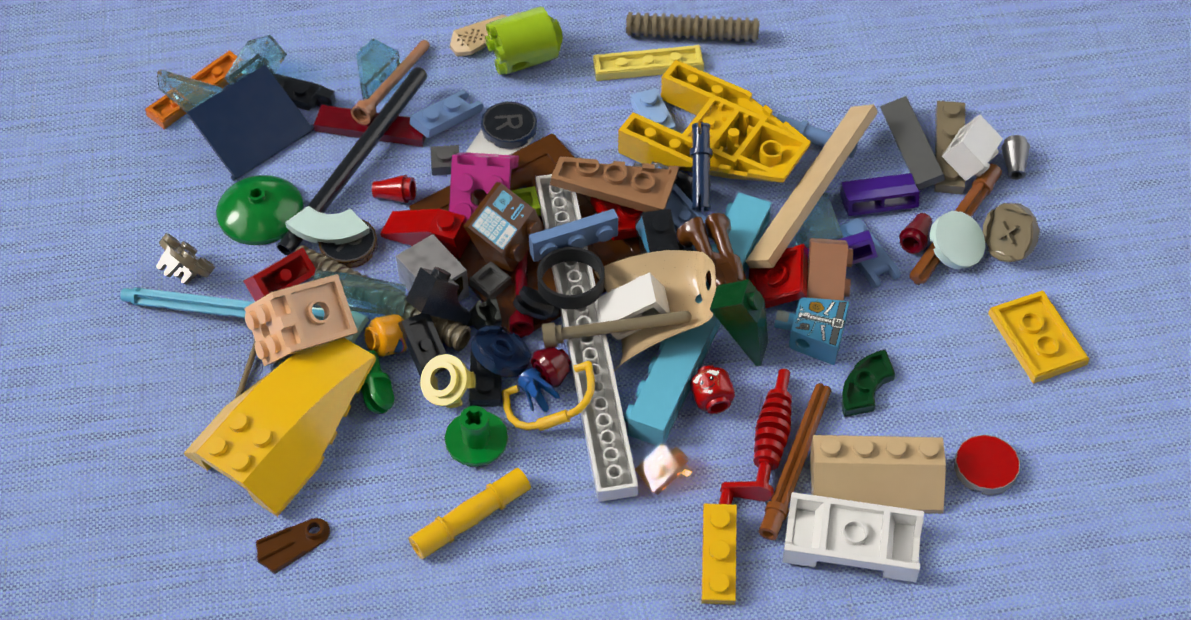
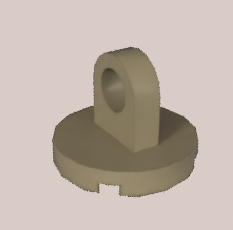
M1003 203L987 214L983 224L985 243H987L990 249L988 251L993 257L1004 262H1017L1026 259L1034 251L1039 239L1040 228L1038 227L1036 217L1029 208L1018 203Z

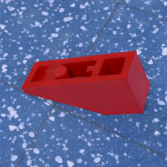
M439 208L392 211L380 233L382 238L411 246L433 234L457 259L461 258L470 240V236L463 226L467 221L466 216Z

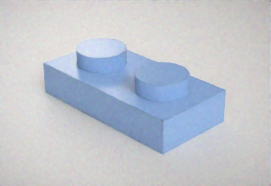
M657 88L631 94V104L637 114L676 131V125Z

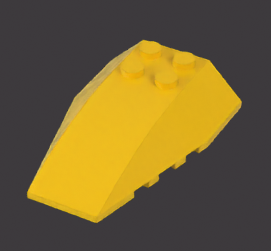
M346 338L294 353L227 404L183 454L207 471L213 467L245 488L254 502L278 517L320 468L324 460L323 454L328 444L332 445L337 435L336 429L343 417L347 416L351 409L350 402L355 393L360 392L367 375L376 361L375 355Z

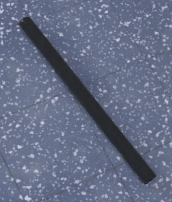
M415 67L308 206L321 213L327 210L425 82L427 73L423 68ZM288 230L277 244V248L287 256L293 253L304 239Z

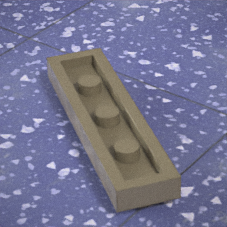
M937 100L935 157L945 180L934 184V192L964 193L965 180L942 156L960 128L965 125V103Z

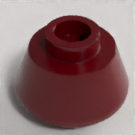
M552 347L535 351L531 364L533 368L538 369L546 382L557 388L570 372L569 365L571 360L563 349L558 350Z

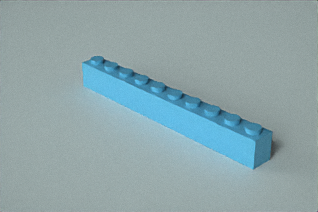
M738 192L734 203H728L725 215L729 217L732 229L728 236L733 252L740 257L745 273L748 268L745 260L763 236L770 221L772 202ZM715 242L713 245L710 244L713 252L719 253ZM706 280V287L709 290L710 286ZM701 294L695 298L697 303L702 302ZM715 315L701 326L661 341L659 356H653L649 364L647 380H641L638 386L635 404H630L626 410L624 421L628 423V436L663 448L691 389L690 382L701 368L721 325Z

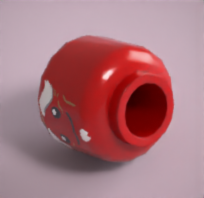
M712 365L704 366L697 371V374L690 382L697 407L707 411L709 414H718L727 410L735 398V390L730 376L723 368Z

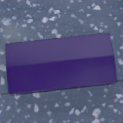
M912 173L841 182L839 194L848 216L917 208L919 207L920 191L915 185Z

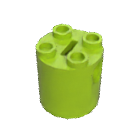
M542 6L486 24L488 36H485V42L489 52L494 51L496 59L494 63L499 75H507L557 59L563 40L561 26L558 20L549 16Z

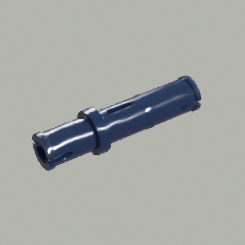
M701 122V128H699V123L692 124V148L690 149V157L693 160L692 210L701 212V206L704 207V212L711 210L710 158L713 157V150L710 148V124Z

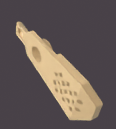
M502 14L453 30L450 49L456 56H467L487 46L485 36H488L486 24L507 16Z

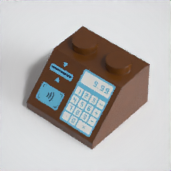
M500 182L494 184L463 225L485 263L488 264L491 261L499 268L511 272L514 271L530 249L529 235L543 231L545 228L535 209Z

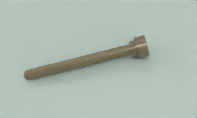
M679 311L570 327L555 325V322L542 324V333L546 349L558 347V344L564 343L566 339L688 323L692 316L689 311Z

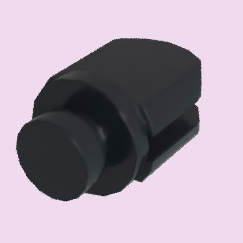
M523 286L519 292L520 295H517L513 300L514 307L521 314L540 320H546L549 317L555 318L560 308L545 301L539 290Z

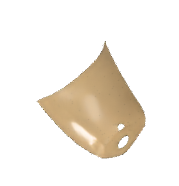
M663 250L628 257L604 266V288L607 293L650 272L665 287L670 313L689 311L692 316L688 323L641 329L621 339L623 354L620 365L669 337L707 323L714 315L710 307L716 291V270L713 261L704 252ZM708 271L711 273V287L709 290L706 287ZM699 294H701L702 297L701 303H697L695 301V298Z

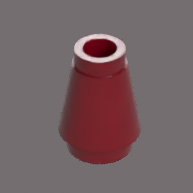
M919 213L901 231L899 235L900 246L906 252L916 254L927 247L933 222L928 214Z

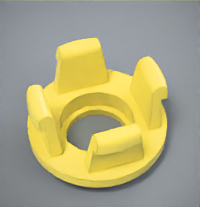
M443 354L434 357L426 364L421 374L420 385L423 395L432 404L456 408L463 405L461 398L465 394L466 389L476 387V377L473 371L467 370L465 364L459 358ZM446 368L450 372L451 381L448 387L438 390V378L435 377V374L439 369Z

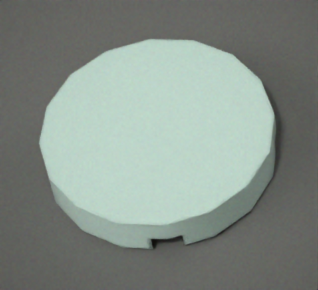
M950 211L938 217L932 224L930 241H933L935 246L933 250L943 264L953 269L969 268L977 264L983 257L986 246L984 234L979 224L971 216L960 211Z

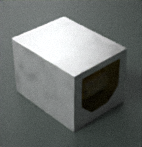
M433 234L396 255L399 280L408 291H410L420 267L429 270L439 267L448 271L451 274L450 279L460 286L457 291L459 302L469 296L467 270Z

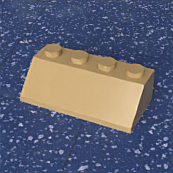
M813 435L810 450L812 495L924 511V513L943 514L946 475L943 437Z

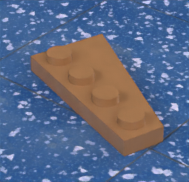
M560 156L551 176L550 185L643 212L664 210L677 179L679 166H669V169L655 168V164L642 163V167L625 166V162L613 161L611 164H600L597 159Z

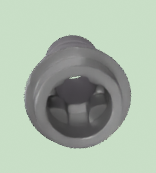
M1012 135L1004 140L1001 150L1007 166L1008 177L1017 180L1024 178L1026 175L1025 170L1030 144L1024 136Z

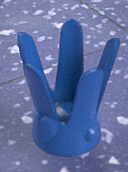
M530 368L519 376L518 385L526 393L531 411H534L531 396L544 412L549 410V406L540 390L541 388L554 398H560L554 387L542 378L538 369Z

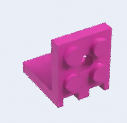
M470 152L453 154L449 211L465 215L468 220L478 207L472 200V194L476 189H482L488 194L496 182H500L510 189L511 170L518 167L519 156Z

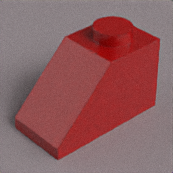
M302 247L250 276L243 282L256 302L271 292L299 285L318 274Z

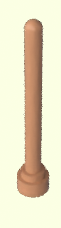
M427 40L420 41L368 99L360 100L353 106L351 115L356 122L362 125H367L376 116V106L429 49L430 44Z

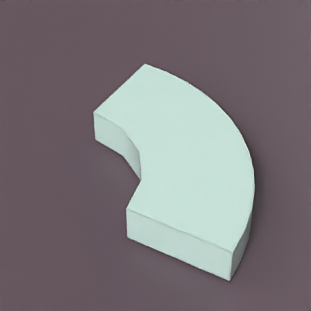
M307 206L286 221L287 229L296 236L313 243L344 244L358 240L370 233L369 227L351 209L337 214H325Z

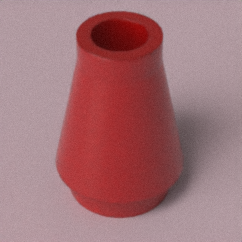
M407 175L373 181L372 195L374 198L408 203L409 200H414L416 197V182L413 177H408Z

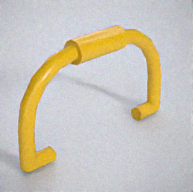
M586 361L573 366L576 373L583 370L586 371L587 391L583 400L569 411L563 410L536 419V422L527 423L520 421L513 414L510 395L520 392L519 386L515 385L503 389L501 393L503 408L508 421L516 428L527 431L535 429L542 431L569 422L570 418L578 415L588 406L595 392L592 362Z

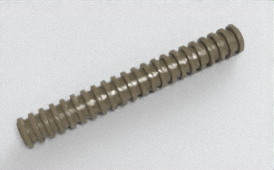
M301 245L296 249L298 250L303 247L316 268L318 274L311 278L318 280L338 274L347 297H351L355 301L359 300L361 304H367L369 308H374L385 316L398 314L405 320L421 313L406 301V295L400 294L396 290L392 291L390 287H385L382 283H377L374 279H369L366 275H361L357 271L354 272L353 269L346 268L345 265L339 264L337 261L331 260L321 253H316L315 250L309 249L305 245ZM431 316L442 343H445L448 347H453L456 351H461L465 348L471 337V328L469 326H463L462 323Z

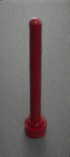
M527 253L516 267L515 297L520 295L519 292L523 286L528 287ZM515 308V311L509 318V331L511 334L515 333L519 337L532 334L534 331V318L521 314Z

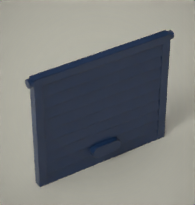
M263 65L187 112V116L232 176L230 177L233 181L314 130V125L308 123L266 65Z

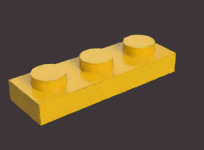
M706 503L703 505L702 604L735 605L737 505Z

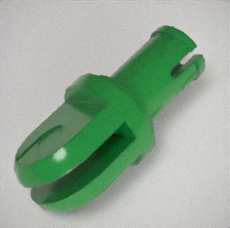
M369 350V353L375 355L376 361L367 375L361 391L364 402L369 410L376 414H384L394 405L395 398L389 375L381 370L378 353Z

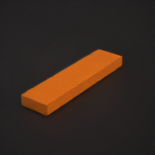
M229 50L145 108L146 115L160 127L166 129L186 115L188 111L197 107L249 70L247 63Z

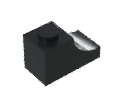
M420 267L406 301L421 313L468 325L473 314L460 305L457 295L460 286L450 279L451 274L439 267H434L433 270Z

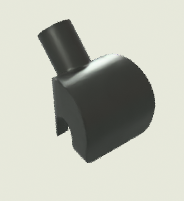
M496 297L489 298L483 303L479 300L470 310L473 315L467 326L473 325L476 330L485 326L500 327L502 318Z

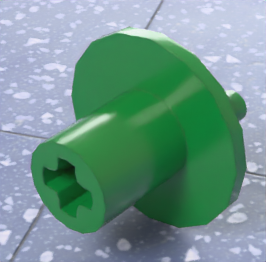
M480 406L465 408L448 425L444 437L446 450L451 457L468 467L487 465L495 461L506 450L508 442L505 424L499 417L487 412Z

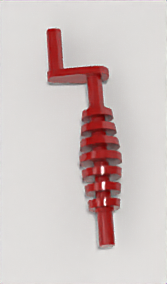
M780 369L778 371L775 389L768 391L756 422L753 458L754 464L758 467L756 481L723 482L720 488L719 504H732L733 497L757 501L772 499L774 489L769 485L771 470L778 468L791 431L792 395L787 391L791 374L789 370Z

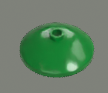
M257 175L240 180L230 186L219 199L216 216L221 230L232 240L247 245H265L276 242L284 237L289 230L286 228V221L302 211L304 204L299 190L291 182L277 176Z

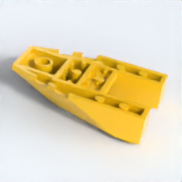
M676 59L662 75L661 98L667 103L696 115L683 133H679L634 112L618 130V153L640 163L651 164L653 161L668 167L679 166V170L693 172V160L690 157L692 124L699 123V128H701V122L710 124V148L713 150V157L710 158V175L729 179L784 183L811 144L810 140L788 122L782 123L773 115V110L767 105L763 107L755 101L750 91Z

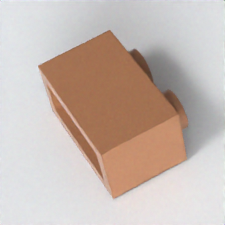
M810 238L806 298L844 301V297H849L851 280L846 278V267H852L853 249H848L846 240Z

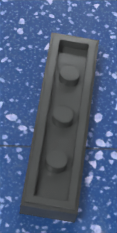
M907 96L880 106L909 172L912 173L918 190L944 181V174Z

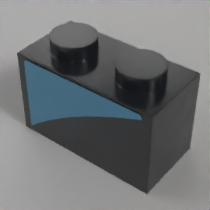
M671 209L648 211L640 214L635 222V229L641 254L663 250H679Z

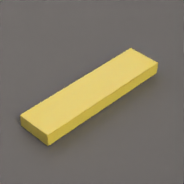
M700 45L593 55L596 81L663 75L675 59L704 71Z

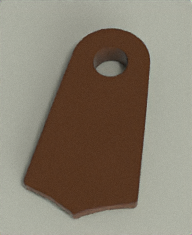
M312 518L257 540V562L269 569L273 574H276L324 543L330 535L328 523L320 518ZM313 527L320 528L317 533L312 534L309 532Z

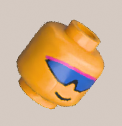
M392 314L372 319L369 326L366 327L364 334L369 350L376 351L380 357L406 351L408 347L398 325L400 321L404 320L403 317L398 314Z

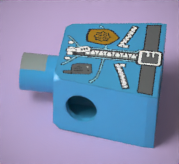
M803 297L799 299L796 314L778 310L774 328L791 331L789 347L792 350L835 365L847 319L849 302Z

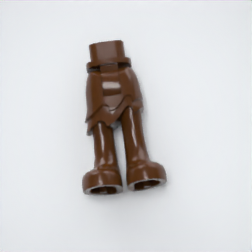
M722 213L708 215L705 223L701 217L692 218L681 225L676 231L677 239L683 246L694 245L697 251L704 252L711 258L716 270V288L717 285L746 280L740 257L734 254L728 234L732 229L730 219ZM708 237L714 240L719 253L713 252ZM708 271L706 280L711 287V273Z

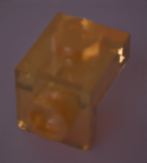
M663 443L635 468V471L652 493L657 495L680 474L688 477L692 473L686 464L689 461L687 456L678 447L672 449Z

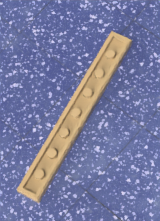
M874 104L853 106L849 109L745 260L750 268H773L877 115L878 111Z

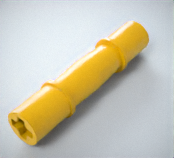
M515 468L492 484H487L485 490L462 502L442 518L440 516L436 517L433 522L408 537L413 550L423 560L444 545L454 542V537L477 525L498 508L503 510L507 504L529 491L531 485L528 478L521 469Z

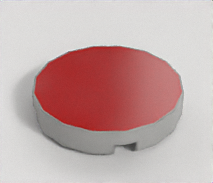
M983 434L972 436L962 442L956 452L954 469L958 479L965 487L972 491L974 489L982 491V494L995 495L1003 493L1013 486L1019 475L1020 460L1017 452L1008 442L996 436Z

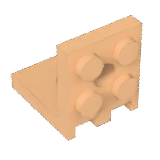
M338 274L271 292L244 308L246 312V325L253 332L256 341L255 351L258 358L262 359L264 366L274 364L298 351L358 333ZM313 305H319L323 308L325 313L323 320H318L314 317L312 313Z

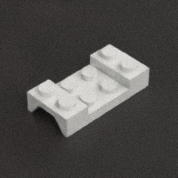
M792 492L782 562L816 567L817 561L883 571V578L916 582L920 571L919 549L924 511Z

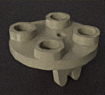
M165 233L159 241L160 246L165 251L156 268L159 270L165 269V276L171 277L174 274L175 277H182V283L188 284L197 274L207 278L215 269V266L203 257L199 259L195 256L197 250L185 241L180 243L168 233Z

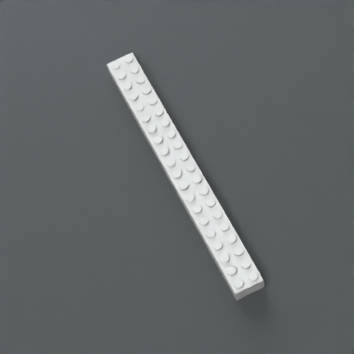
M552 174L536 176V190L541 207L544 230L581 219L576 192L551 186ZM568 261L552 266L557 293L576 295L587 292L595 286L592 267L587 264ZM598 300L580 309L560 308L563 327L602 322ZM606 334L566 339L578 403L583 400L587 391V377L585 370L576 373L573 366L591 361L594 371L595 392L588 406L581 412V418L598 502L638 496V482Z

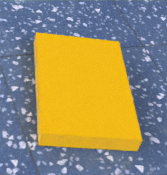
M1043 290L989 309L988 315L1033 384L1088 365L1089 357Z

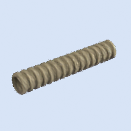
M628 12L626 33L627 36H631L634 33L636 36L644 34V37L652 34V37L661 35L664 38L665 35H669V38H673V35H675L677 38L686 36V39L694 36V39L702 37L703 40H706V37H711V40H715V37H717L719 40L727 38L728 41H731L732 38H736V41L744 39L745 42H748V39H753V42H757L759 21L758 18H754V21H751L750 18L741 20V17L733 20V17L724 19V16H721L720 19H716V16H712V19H710L708 16L699 18V15L691 18V15L683 17L682 14H679L678 17L670 14V17H668L666 14L657 16V13H654L653 16H649V13L641 15L640 12H637V15H633L632 12Z

